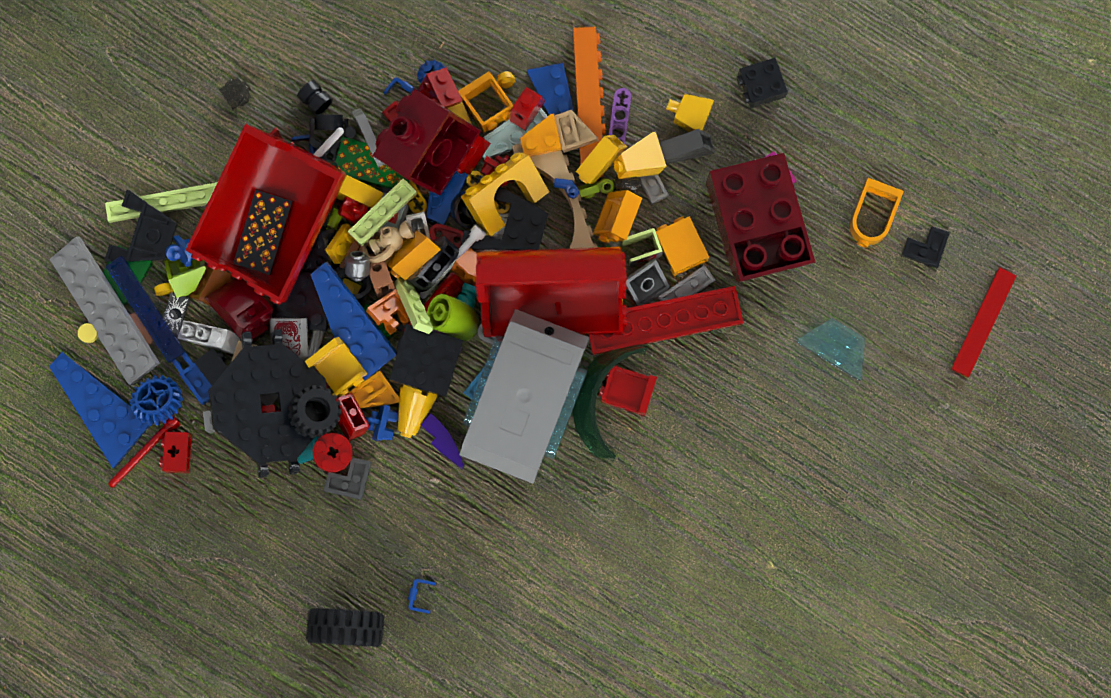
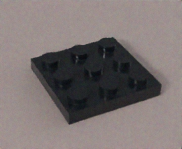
M300 272L287 301L281 302L280 305L273 302L272 318H307L308 331H328L329 322L312 280V273Z
M406 324L390 381L446 397L463 340L433 331L427 334L414 329L412 325Z

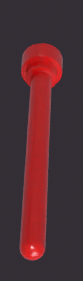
M174 416L173 420L168 418L166 424L163 423L164 426L109 481L108 485L115 487L165 436V432L172 431L173 429L176 430L181 423Z

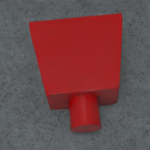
M525 87L511 109L510 122L526 131L545 103L544 98L528 87Z

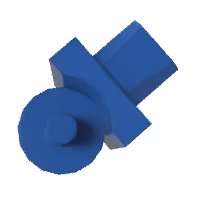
M179 235L173 236L176 244L167 247L165 250L166 257L171 261L179 259L185 267L191 266V260H196L191 257V253L186 251L191 239L182 240Z
M380 406L379 412L372 411L371 417H365L370 425L368 430H374L372 440H392L394 430L385 427L387 421L396 423L398 412L390 409V406Z

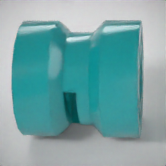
M463 283L462 293L458 295L457 299L474 308L477 297L476 287Z

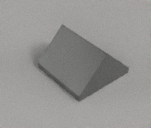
M655 258L626 278V292L636 306L649 303L670 288Z

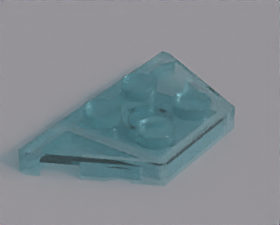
M833 318L806 335L801 336L796 341L858 381L862 379L865 338Z

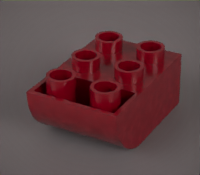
M784 153L709 172L706 186L724 251L737 282L815 263Z

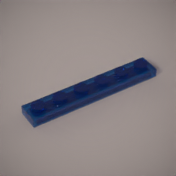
M120 256L105 266L167 362L171 363L184 354L186 351L124 257Z

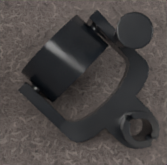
M315 114V120L314 118H309V143L317 149L323 144L314 139V124L315 130H336L339 127L343 128L344 125L345 138L354 137L356 130L351 126L348 127L349 119H343V115ZM341 141L334 143L322 157L326 158V155L330 153L332 155L331 160L336 161L337 149H339Z

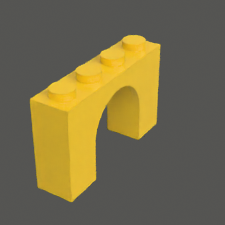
M521 152L513 154L509 161L497 166L493 173L482 177L481 182L469 187L465 194L461 196L477 225L490 237L506 226L494 205L495 193L502 183L514 180L526 200L536 203L549 193L543 179L527 154Z

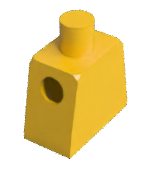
M684 94L681 103L670 99L666 110L676 113L674 123L684 130L691 132L700 129L703 131L714 100Z

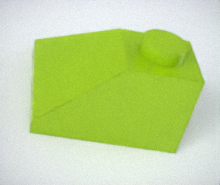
M169 259L164 261L168 281L177 298L187 296L196 290L206 270L204 260H191V266L185 267L179 259L176 261Z

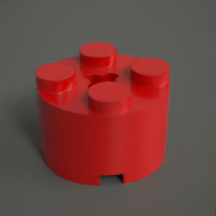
M325 434L314 445V462L325 472H340L348 466L352 459V446L348 439L341 434ZM330 448L338 451L336 458L327 455Z

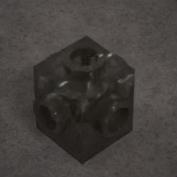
M238 77L230 79L225 83L224 87L219 89L232 110L238 106H244L251 98L249 94L250 87L246 81L241 82Z

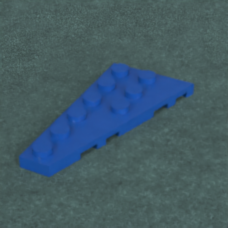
M325 262L311 274L312 280L334 338L340 337L345 342L351 353L368 373L363 377L365 381L397 356V351L329 263Z
M61 352L49 367L108 462L115 469L150 425L147 423L143 424L140 420L136 419L131 411V406Z

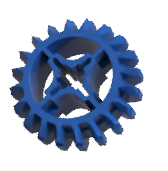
M154 375L151 380L147 377L144 383L140 381L141 386L134 387L136 392L131 393L132 399L129 400L131 411L136 419L150 426L153 423L159 426L161 421L166 424L168 418L173 420L172 415L178 414L177 409L182 408L181 402L183 401L182 391L178 388V384L171 378H165L163 375L160 378Z

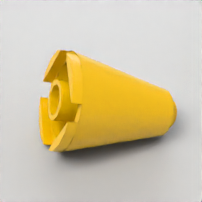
M400 385L397 430L401 432V436L411 438L412 435H417L421 424L426 419L438 397L437 394Z

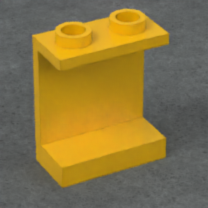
M340 337L332 339L305 361L309 368L315 366L318 372L326 379L327 384L334 392L332 396L336 394L337 397L348 394L350 392L348 389L353 385L355 387L360 385L364 381L363 377L368 374Z

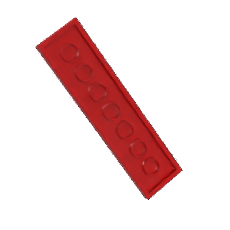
M731 286L626 308L627 325H623V332L590 333L588 335L592 354L596 355L741 325L744 321L736 287Z

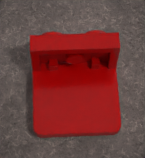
M447 67L426 74L418 88L419 92L446 108L461 104L463 101Z

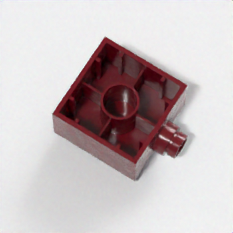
M414 89L411 95H406L400 100L396 109L398 115L391 121L389 128L384 129L378 135L375 143L377 149L372 156L404 178L441 195L481 130Z

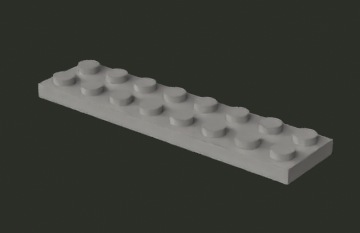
M80 237L72 239L51 257L50 261L89 323L94 326L99 339L128 385H134L159 365L160 362Z

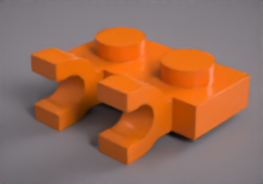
M396 289L369 306L366 310L368 315L378 325L384 323V327L390 335L396 332V327L399 326V323L392 318L396 313L403 325L410 322Z

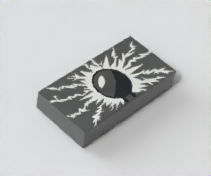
M171 293L159 330L178 335L191 299L184 296L177 298L175 294Z

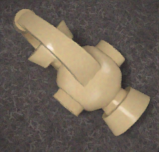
M405 220L399 229L389 226L379 229L363 246L360 245L359 251L364 252L372 263L382 262L388 259L394 251L402 247L403 238L409 239L415 236L410 225ZM368 243L376 256H369L366 248Z

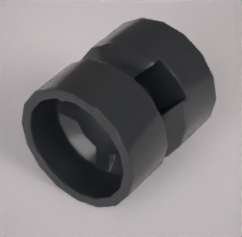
M315 80L305 84L297 94V98L303 104L308 105V109L314 115L324 113L333 102V99L326 91L321 92L322 88Z

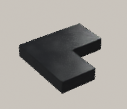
M931 226L925 243L907 238L901 257L937 269L950 232Z

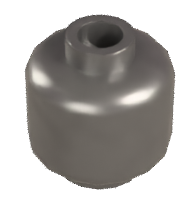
M362 251L350 252L345 258V274L354 281L363 280V278L370 274V258Z

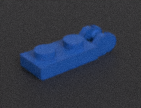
M184 352L182 356L190 365L189 367L183 369L180 362L176 359L172 363L180 372L179 375L200 404L204 405L209 401L208 390L212 385L188 354Z

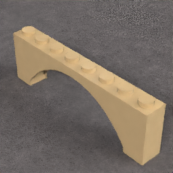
M521 143L512 146L513 154L523 153ZM562 150L530 157L539 174L548 178L553 183L555 178L568 179L575 183L573 173H569L567 168L569 166L567 155H563ZM559 188L566 197L574 218V235L570 248H596L597 244L592 243L591 236H593L591 226H587L585 222L587 218L586 211L579 204V201H581L580 193L576 198L572 199L568 197L564 189Z

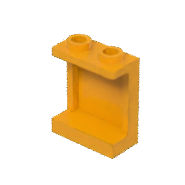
M684 216L679 217L673 221V224L669 226L664 224L656 229L659 243L670 264V271L673 277L705 263L709 259V255L690 216L684 218Z

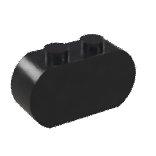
M440 236L433 241L440 248V251L407 279L420 292L429 290L459 254V248L445 236Z

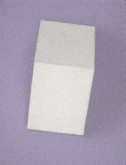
M425 212L406 215V220L413 233L417 230L430 239Z

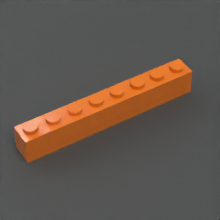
M596 27L573 28L577 114L599 140L579 148L580 165L601 141L602 135L606 134L605 123H601V117H604V105H600V99L603 98V87H599V80H602V69H598V62H601V51H597V44H600V33H596Z

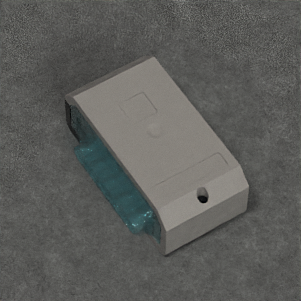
M515 309L504 338L496 336L468 407L462 425L469 427L459 455L534 484L544 456L551 459L555 457L586 376L587 370L580 368L579 364L589 337Z

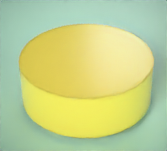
M90 323L83 324L78 329V337L84 343H93L98 338L97 331Z

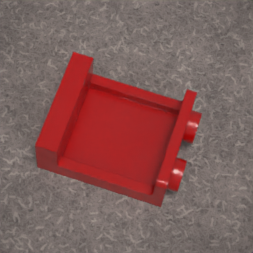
M612 364L611 368L607 367L604 378L608 380L606 386L602 385L599 392V397H602L601 403L645 416L657 377L618 367L616 364Z

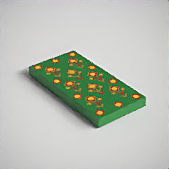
M342 137L335 162L338 164V169L344 171L348 176L392 189L402 179L408 183L410 182V180L404 178L387 165L377 167L367 143Z

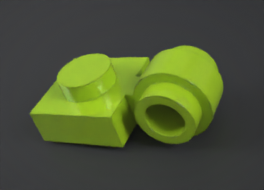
M603 178L596 183L578 186L580 197L588 199L594 197L595 193L599 191L608 194L614 190V182L609 178ZM609 183V186L604 188V185Z

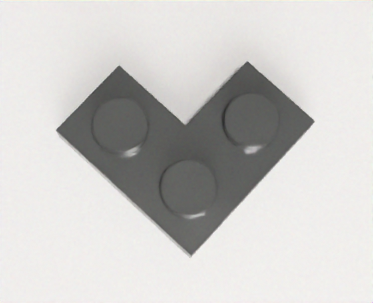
M352 457L347 476L328 472L324 492L362 500L372 462Z

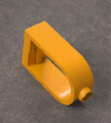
M867 178L850 221V232L853 238L858 241L857 244L859 246L868 248V245L879 243L887 235L903 195V190ZM866 192L894 202L883 233L877 237L863 235L856 223Z

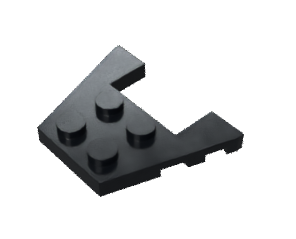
M126 190L122 207L138 211L140 216L129 250L109 244L104 261H166L165 250L172 244L178 224L130 190Z

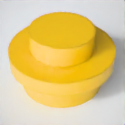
M508 71L500 73L497 77V83L502 88H510L516 81L515 76Z

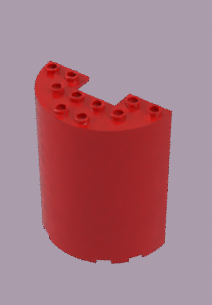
M245 124L186 251L192 254V258L198 261H206L207 266L212 269H220L225 272L228 270L232 272V277L246 280L247 285L255 288V293L262 296H270V301L280 305L281 302L287 301L347 174L300 147L288 142L285 143V140ZM255 190L293 201L271 275L233 263Z
M621 247L485 251L477 253L476 290L478 302H481V321L484 337H504L515 309L579 334L623 332V325H627L626 305H622V299H626L625 252H621ZM555 302L561 303L563 314L557 315Z

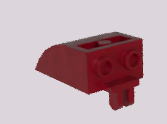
M234 278L205 297V300L240 340L243 332H251L252 340L256 342L269 329L265 324L271 320L273 308L261 295L254 292L255 288L247 285V282Z

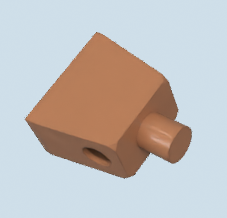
M385 260L378 263L370 262L369 275L377 297L380 300L393 291L395 287Z

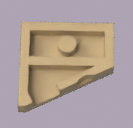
M572 110L554 115L561 147L564 152L599 141L596 135Z

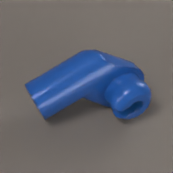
M555 178L554 188L564 189L568 197L572 199L579 195V189L572 180Z

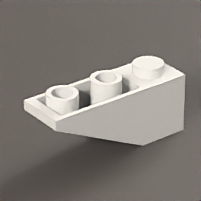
M185 320L182 322L177 337L180 340L234 354L237 342L240 340L230 330Z

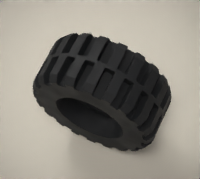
M310 608L307 617L306 640L308 643L380 647L383 642L384 615L382 612Z

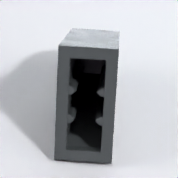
M700 129L659 143L666 164L715 153L711 135Z

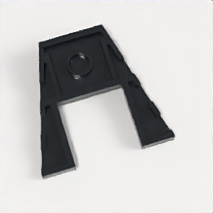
M499 186L494 200L511 205L502 240L485 236L482 240L475 241L470 248L475 250L501 251L539 250L548 213ZM464 230L461 245L469 238L471 231Z

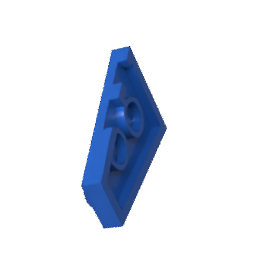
M455 171L441 195L430 191L427 209L428 220L437 224H446L451 214V202L462 191L468 174L464 172L460 174Z

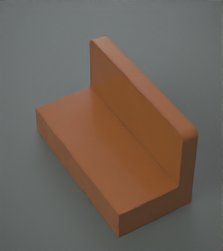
M205 263L206 270L196 290L191 292L189 297L212 307L205 300V297L228 283L232 276L227 271L212 269Z

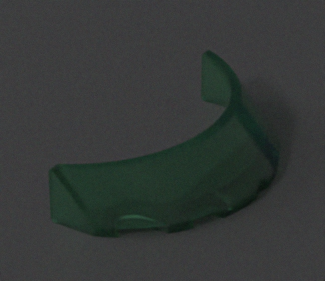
M631 346L603 353L588 365L576 384V392L573 395L572 401L575 427L583 443L597 457L610 461H615L616 457L603 441L596 423L595 403L600 385L608 372L616 364L636 353L645 355L646 347Z

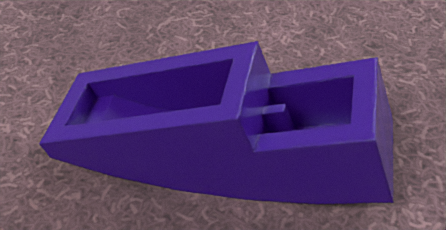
M430 413L421 424V427L435 438L431 445L462 470L464 464L453 438L442 423Z

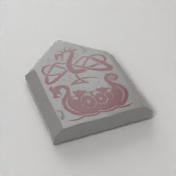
M271 318V345H273L271 333L274 330L282 329V344L305 361L309 357L307 318Z

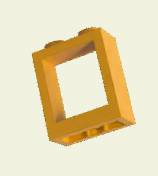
M490 71L458 91L464 106L484 133L494 130L500 122L510 119L513 104ZM492 87L506 108L483 122L469 100Z
M628 190L609 192L593 231V234L599 237L598 240L604 243L627 240L642 198Z

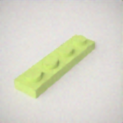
M402 179L348 230V233L363 246L417 194V191L406 180Z
M396 279L394 282L395 288L413 328L430 334L433 326L415 286L408 280Z

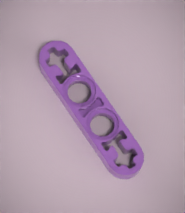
M620 88L614 94L609 135H613L612 132L615 129L622 130L623 135L618 139L625 144L631 93L626 88ZM623 93L626 98L624 99L623 106H620V98L617 96H621ZM623 111L625 118L618 120L615 117V113Z

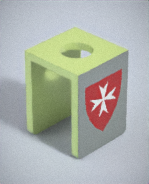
M655 228L628 236L627 240L622 241V246L652 238L655 251L631 258L629 260L630 267L661 257L663 251Z

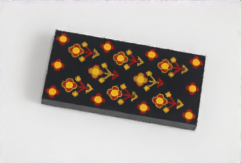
M255 190L233 262L234 264L271 275L293 201Z

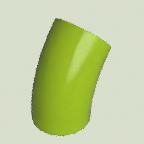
M440 294L433 298L428 306L427 315L430 318L433 330L463 341H468L477 334L478 327L480 326L479 318L475 310L465 302Z

